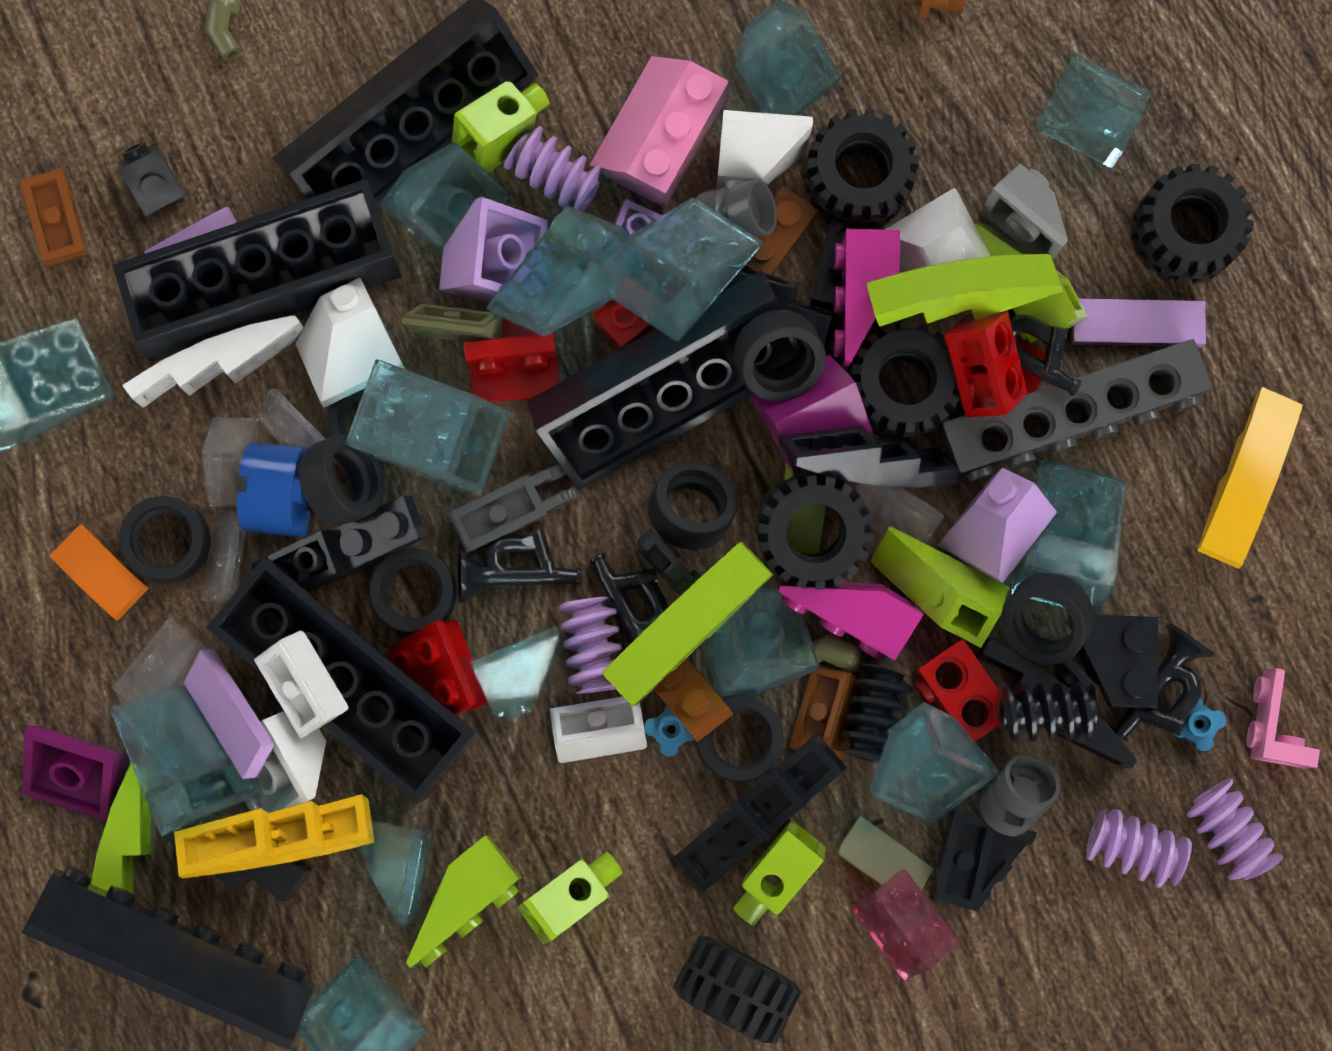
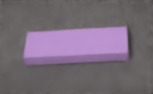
M1079 299L1089 318L1071 327V345L1169 347L1194 338L1197 347H1203L1206 344L1205 301Z
M200 650L183 683L242 779L256 778L274 743L215 650Z

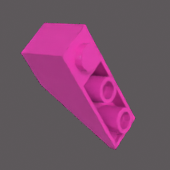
M846 229L842 243H835L834 270H842V286L834 287L833 310L834 313H841V330H834L833 357H841V367L844 370H848L858 349L861 347L876 319L866 283L900 273V230Z
M780 579L777 583L778 592L783 594L781 598L782 603L801 614H804L806 609L810 610L822 618L819 624L825 629L840 637H843L845 632L860 640L858 644L860 649L879 660L886 655L895 661L924 615L916 604L882 584L844 582L835 586L832 582L825 584V589L815 590L814 586L806 585V589L796 587L795 583L790 580L786 582Z

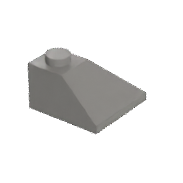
M1019 164L993 188L980 212V215L997 230L1032 254H1050L1052 260H1054L1068 241L1054 191L1049 188V182L1040 172L1035 169L1028 170L1022 164Z

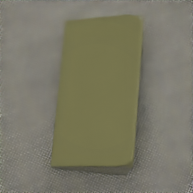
M420 304L402 316L403 325L424 337L462 342L502 339V315H499V313Z
M861 815L857 817L834 850L835 854L909 907L913 905L934 868Z

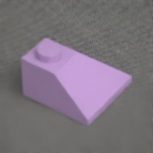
M484 197L476 198L443 247L439 290L473 301L531 306L540 305L548 220Z
M1001 468L988 479L937 546L945 553L1003 583L1057 511L1035 483Z

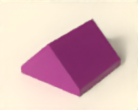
M830 354L825 358V368L819 380L805 394L791 400L773 402L759 398L754 393L750 395L792 474L804 468L797 467L781 448L779 436L863 426L870 434L873 432L856 382Z
M29 725L25 730L22 795L107 822L111 806L126 775L132 754L48 727Z

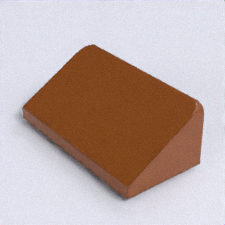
M819 665L812 666L787 750L795 752L817 733L837 757L842 760L843 753L836 751V749L845 748L846 742L839 736L842 731H850L851 725L845 721V717L847 714L856 712L857 708L850 703L852 696L861 695V690L855 686L857 679L861 678L851 673Z

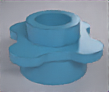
M1199 699L1197 705L1186 718V724L1181 736L1175 733L1174 735L1194 743L1199 751L1210 750L1214 745L1213 737L1216 732L1226 725V717L1221 711H1212L1205 707L1203 701ZM1197 720H1201L1203 723L1200 729L1195 726Z
M667 705L664 712L657 718H649L645 722V733L656 739L660 744V752L664 756L672 757L676 755L678 747L683 743L695 740ZM669 725L675 726V733L669 734L667 727Z

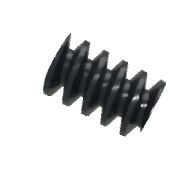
M862 663L860 668L871 678L857 679L855 686L866 695L852 696L850 703L860 713L847 714L845 721L853 726L855 730L842 731L839 736L850 745V748L836 749V751L874 763H892L893 758L882 749L883 746L898 744V740L888 733V729L903 727L904 723L897 719L893 712L908 710L909 706L900 700L898 696L901 693H913L914 688L903 681L905 675L873 664Z
M1081 682L1073 683L1069 692L1063 683H1055L1051 692H1049L1048 687L1044 683H1038L1033 688L1032 694L1026 684H1018L1014 694L1008 684H1000L998 687L996 706L998 729L1000 733H1002L1003 729H1008L1012 742H1018L1021 729H1026L1030 741L1036 742L1039 730L1042 728L1045 729L1049 741H1055L1058 728H1063L1067 741L1074 740L1077 728H1082L1086 741L1092 740L1098 716L1097 696L1092 683L1088 690H1086Z

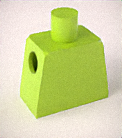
M507 81L454 114L451 150L478 181L506 160L514 145L525 133H531L534 130L537 114L550 104L546 93L535 83L520 93L513 83Z
M790 819L745 875L741 886L746 892L733 907V910L752 926L758 922L767 909L778 915L823 863L826 846L793 819ZM768 875H776L782 882L779 885H771L765 878Z
M605 852L589 865L581 859L519 905L517 909L544 945L555 939L606 900L609 894L605 887L621 876L623 872L608 852ZM574 883L579 884L584 891V896L578 901L573 899L569 893V887Z

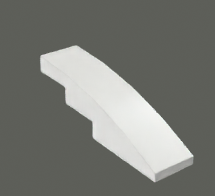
M295 315L250 324L205 339L169 356L122 386L130 397L144 408L176 384L190 396L223 371L236 384L296 341L304 327Z

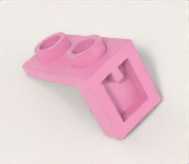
M1279 668L1264 670L1263 675L1257 678L1253 691V700L1255 703H1258L1256 721H1251L1247 731L1246 742L1247 747L1251 748L1250 759L1303 769L1317 768L1320 750L1305 747L1306 739L1289 735H1278L1277 741H1275L1285 670Z

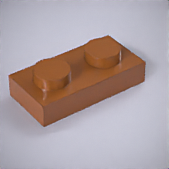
M60 168L19 180L42 263L48 267L89 255L67 173Z
M784 186L780 188L774 197L777 211V223L774 232L769 236L742 240L731 256V259L739 265L756 271L762 270L763 273L773 275L816 217L817 209Z
M687 658L653 689L697 743L733 715L727 704Z

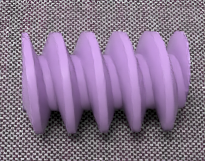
M538 126L531 133H525L507 156L504 162V169L510 170L516 166L515 176L520 180L526 179L531 175L530 186L536 190L545 185L544 195L548 199H553L560 194L559 206L566 209L574 204L573 215L579 217L587 209L599 189L600 181H598L601 167L596 165L589 172H585L584 166L587 158L584 155L573 163L570 162L569 158L572 147L568 145L557 153L555 147L558 138L554 135L545 143H542L540 141L543 132L541 126Z
M610 597L565 602L558 607L561 614L573 617L561 624V630L575 634V636L563 643V647L566 650L577 652L576 655L565 661L567 667L580 670V672L568 678V684L582 688L581 691L575 694L616 689L602 674L614 661L610 660V655L622 649L621 644L608 642L607 637L619 632L618 626L605 624V619L617 613L615 608L603 606L602 602Z
M1228 778L1200 794L1193 801L1194 805L1187 812L1186 816L1188 818L1203 816L1204 821L1196 831L1198 834L1213 831L1215 834L1206 846L1208 849L1224 848L1225 851L1217 860L1219 865L1234 863L1235 867L1227 876L1228 880L1240 878L1248 880L1265 873L1279 864L1283 859V855L1279 853L1268 855L1274 848V841L1271 838L1258 839L1264 831L1262 823L1254 822L1247 824L1254 815V811L1248 806L1237 808L1243 800V794L1240 791L1226 793L1233 784V779Z
M1103 808L1099 812L1089 834L1086 859L1092 861L1097 853L1102 851L1104 852L1103 866L1109 868L1115 859L1119 858L1121 859L1120 873L1126 875L1133 865H1137L1139 881H1144L1152 871L1155 873V887L1161 888L1168 878L1173 880L1172 884L1174 887L1180 883L1186 871L1191 855L1192 842L1190 838L1184 836L1175 841L1173 832L1166 829L1158 834L1156 825L1152 823H1146L1140 828V821L1135 816H1129L1123 822V814L1120 810L1112 809L1106 815V809Z

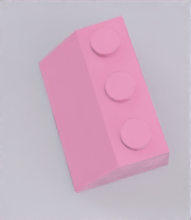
M651 56L591 161L589 169L599 165L601 167V175L666 208L727 100L729 81L692 61Z

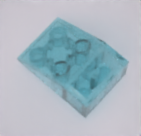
M692 197L628 236L599 270L610 298L676 342H679L763 245V242Z
M566 205L562 212L554 218L551 226L536 245L526 254L522 263L507 282L499 288L497 295L486 308L490 312L544 337L622 295L649 259L623 227Z
M76 318L0 342V450L21 444L114 396Z
M375 359L345 445L452 491L482 496L511 412L476 395Z
M1041 459L1034 483L1057 513L1015 566L1011 594H1013L1022 581L1034 574L1055 573L1066 576L1080 585L1092 602L1094 615H1099L1115 585L1127 481ZM1031 598L1032 600L1063 607L1055 600L1049 598Z
M185 685L113 706L109 709L161 837L234 811L264 794L257 777L242 779Z

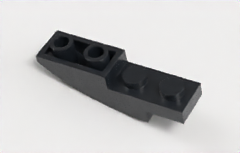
M407 495L380 506L371 515L351 523L342 524L332 530L319 531L266 557L304 589L311 591L380 563L383 558L427 538V534L412 495ZM261 559L250 564L252 570L257 566Z

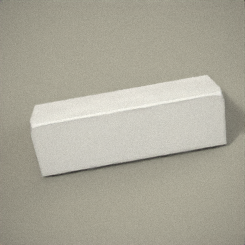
M303 631L279 640L254 659L300 739L348 710L346 701Z
M622 696L550 709L554 744L558 762L560 763L643 750L647 747L640 702L632 707Z

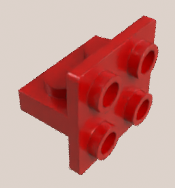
M550 309L499 314L502 315V339L464 343L465 360L470 370L472 400L475 405L529 400L560 383L553 314Z
M443 620L434 621L388 649L391 661L455 715L458 716L473 711L491 702L457 620L444 623Z

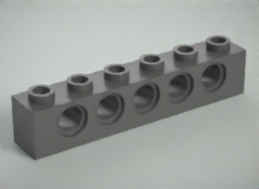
M1194 338L1074 378L1075 380H1081L1080 388L1074 396L1069 395L1068 391L1051 386L1027 394L1007 415L970 418L962 416L944 422L937 430L944 453L959 468L958 479L967 476L968 482L972 483L993 475L992 467L1008 462L1010 468L1013 469L1036 460L1034 453L1050 448L1052 455L1078 446L1076 442L1078 438L1092 434L1095 441L1119 432L1117 426L1119 424L1133 420L1136 427L1157 420L1161 417L1159 411L1174 406L1178 413L1202 404L1200 397L1213 387ZM1150 377H1158L1164 381L1167 388L1166 395H1158L1151 390L1149 386ZM1108 391H1118L1124 396L1126 402L1125 409H1116L1109 404L1107 399ZM1074 404L1079 406L1084 412V423L1077 424L1070 421L1065 413L1066 405ZM1033 418L1038 420L1043 427V436L1040 438L1029 436L1023 427L1024 419ZM992 432L998 435L1002 442L1001 451L991 452L987 450L981 441L982 434Z

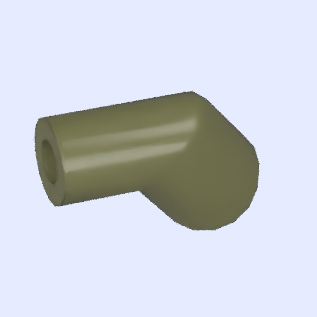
M210 0L208 3L204 29L224 61L237 57L242 50L228 29L230 18H235L240 11L238 0Z
M833 634L824 635L793 651L803 671L822 661H826L840 667L843 672L852 674L860 669L863 662L861 650L853 642Z

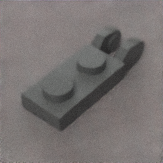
M560 464L549 467L531 477L527 474L450 511L448 515L467 554L469 555L488 546L498 538L511 535L548 517L549 512L556 511L578 499L579 496L575 488L560 491L555 496L541 501L535 488L561 479L566 473Z

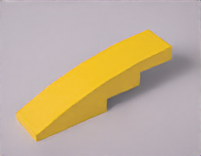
M1264 387L1255 395L1245 429L1237 438L1227 472L1219 481L1197 551L1237 569L1243 565L1278 480L1303 404Z
M362 794L320 806L310 801L270 813L260 808L174 832L178 875L181 878L278 865L375 843L369 800Z

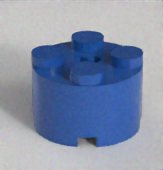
M250 443L247 445L239 471V476L245 477L244 492L237 491V516L242 530L261 534L308 537L311 525V514L309 511L311 506L305 499L299 482V465L304 452L310 447L267 443Z

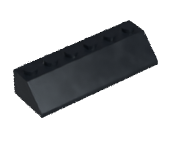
M468 0L272 159L304 199L368 179L376 204L379 206L452 146L455 113L504 82L509 81L521 91L537 78L539 74L497 9L484 0Z
M368 179L112 265L135 343L150 362L174 355L205 339L250 324L283 318L315 307L320 296L358 278H361L365 288L368 289L402 277Z
M761 270L527 401L536 432L578 491L753 394L746 387L734 360L735 342L742 328L753 318L768 311L784 310L763 271ZM795 337L776 339L769 342L759 351L754 361L755 368L758 372L765 374L781 373L790 369L800 360L805 347L801 340Z
M267 557L261 559L206 627L260 673L261 671L254 661L256 657L279 640L303 631L348 705L347 711L323 726L416 805L428 799L457 763L476 734V731Z
M67 866L63 872L55 868L22 934L290 1050L312 992L311 982L305 979L306 971L284 961L281 962L279 967L262 960L265 953L248 944L240 942L237 948L220 941L221 933L205 925L197 924L195 929L180 924L177 922L180 916L165 907L154 904L152 910L135 904L136 896L120 887L111 885L109 890L106 891L90 884L93 877L82 870Z

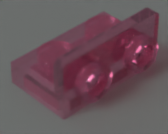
M905 869L898 871L884 884L865 893L849 905L903 980L930 970L959 943L956 936Z

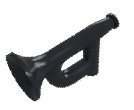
M1025 314L1011 318L1010 322L1022 369L1055 387L1068 391L1069 395L1074 396L1080 388L1081 380H1075L1060 369V361L1062 360L1061 356H1063L1062 351H1064L1063 347H1065L1064 342H1066L1065 338H1067L1068 329L1050 326L1033 316ZM1027 333L1048 344L1046 346L1047 350H1045V359L1043 360L1022 349L1017 343L1018 335Z
M544 530L533 531L528 535L503 536L491 542L487 547L484 555L485 566L471 559L465 550H459V603H465L472 593L486 586L562 585L570 583L581 585V568L569 569L555 566ZM507 553H533L536 565L538 566L507 567L502 563V557Z
M605 553L598 554L591 558L589 562L594 566L599 582L607 597H610L608 599L612 607L616 609V614L631 644L668 608L667 600L658 585L656 568L639 570L637 572L633 571V573L615 574L605 559ZM640 587L651 609V614L648 618H641L636 614L625 593L626 589L633 590Z
M1168 623L1166 626L1169 635L1168 652L1158 667V698L1173 681H1178L1182 684V694L1168 713L1162 712V710L1157 708H1128L1116 730L1113 729L1115 734L1126 742L1128 741L1127 737L1141 722L1181 736L1186 724V718L1197 705L1202 694V683L1198 674L1185 664L1198 658H1211L1214 653L1171 623Z

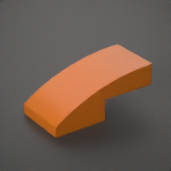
M82 524L49 555L82 590L117 621L149 589L122 560L117 558Z

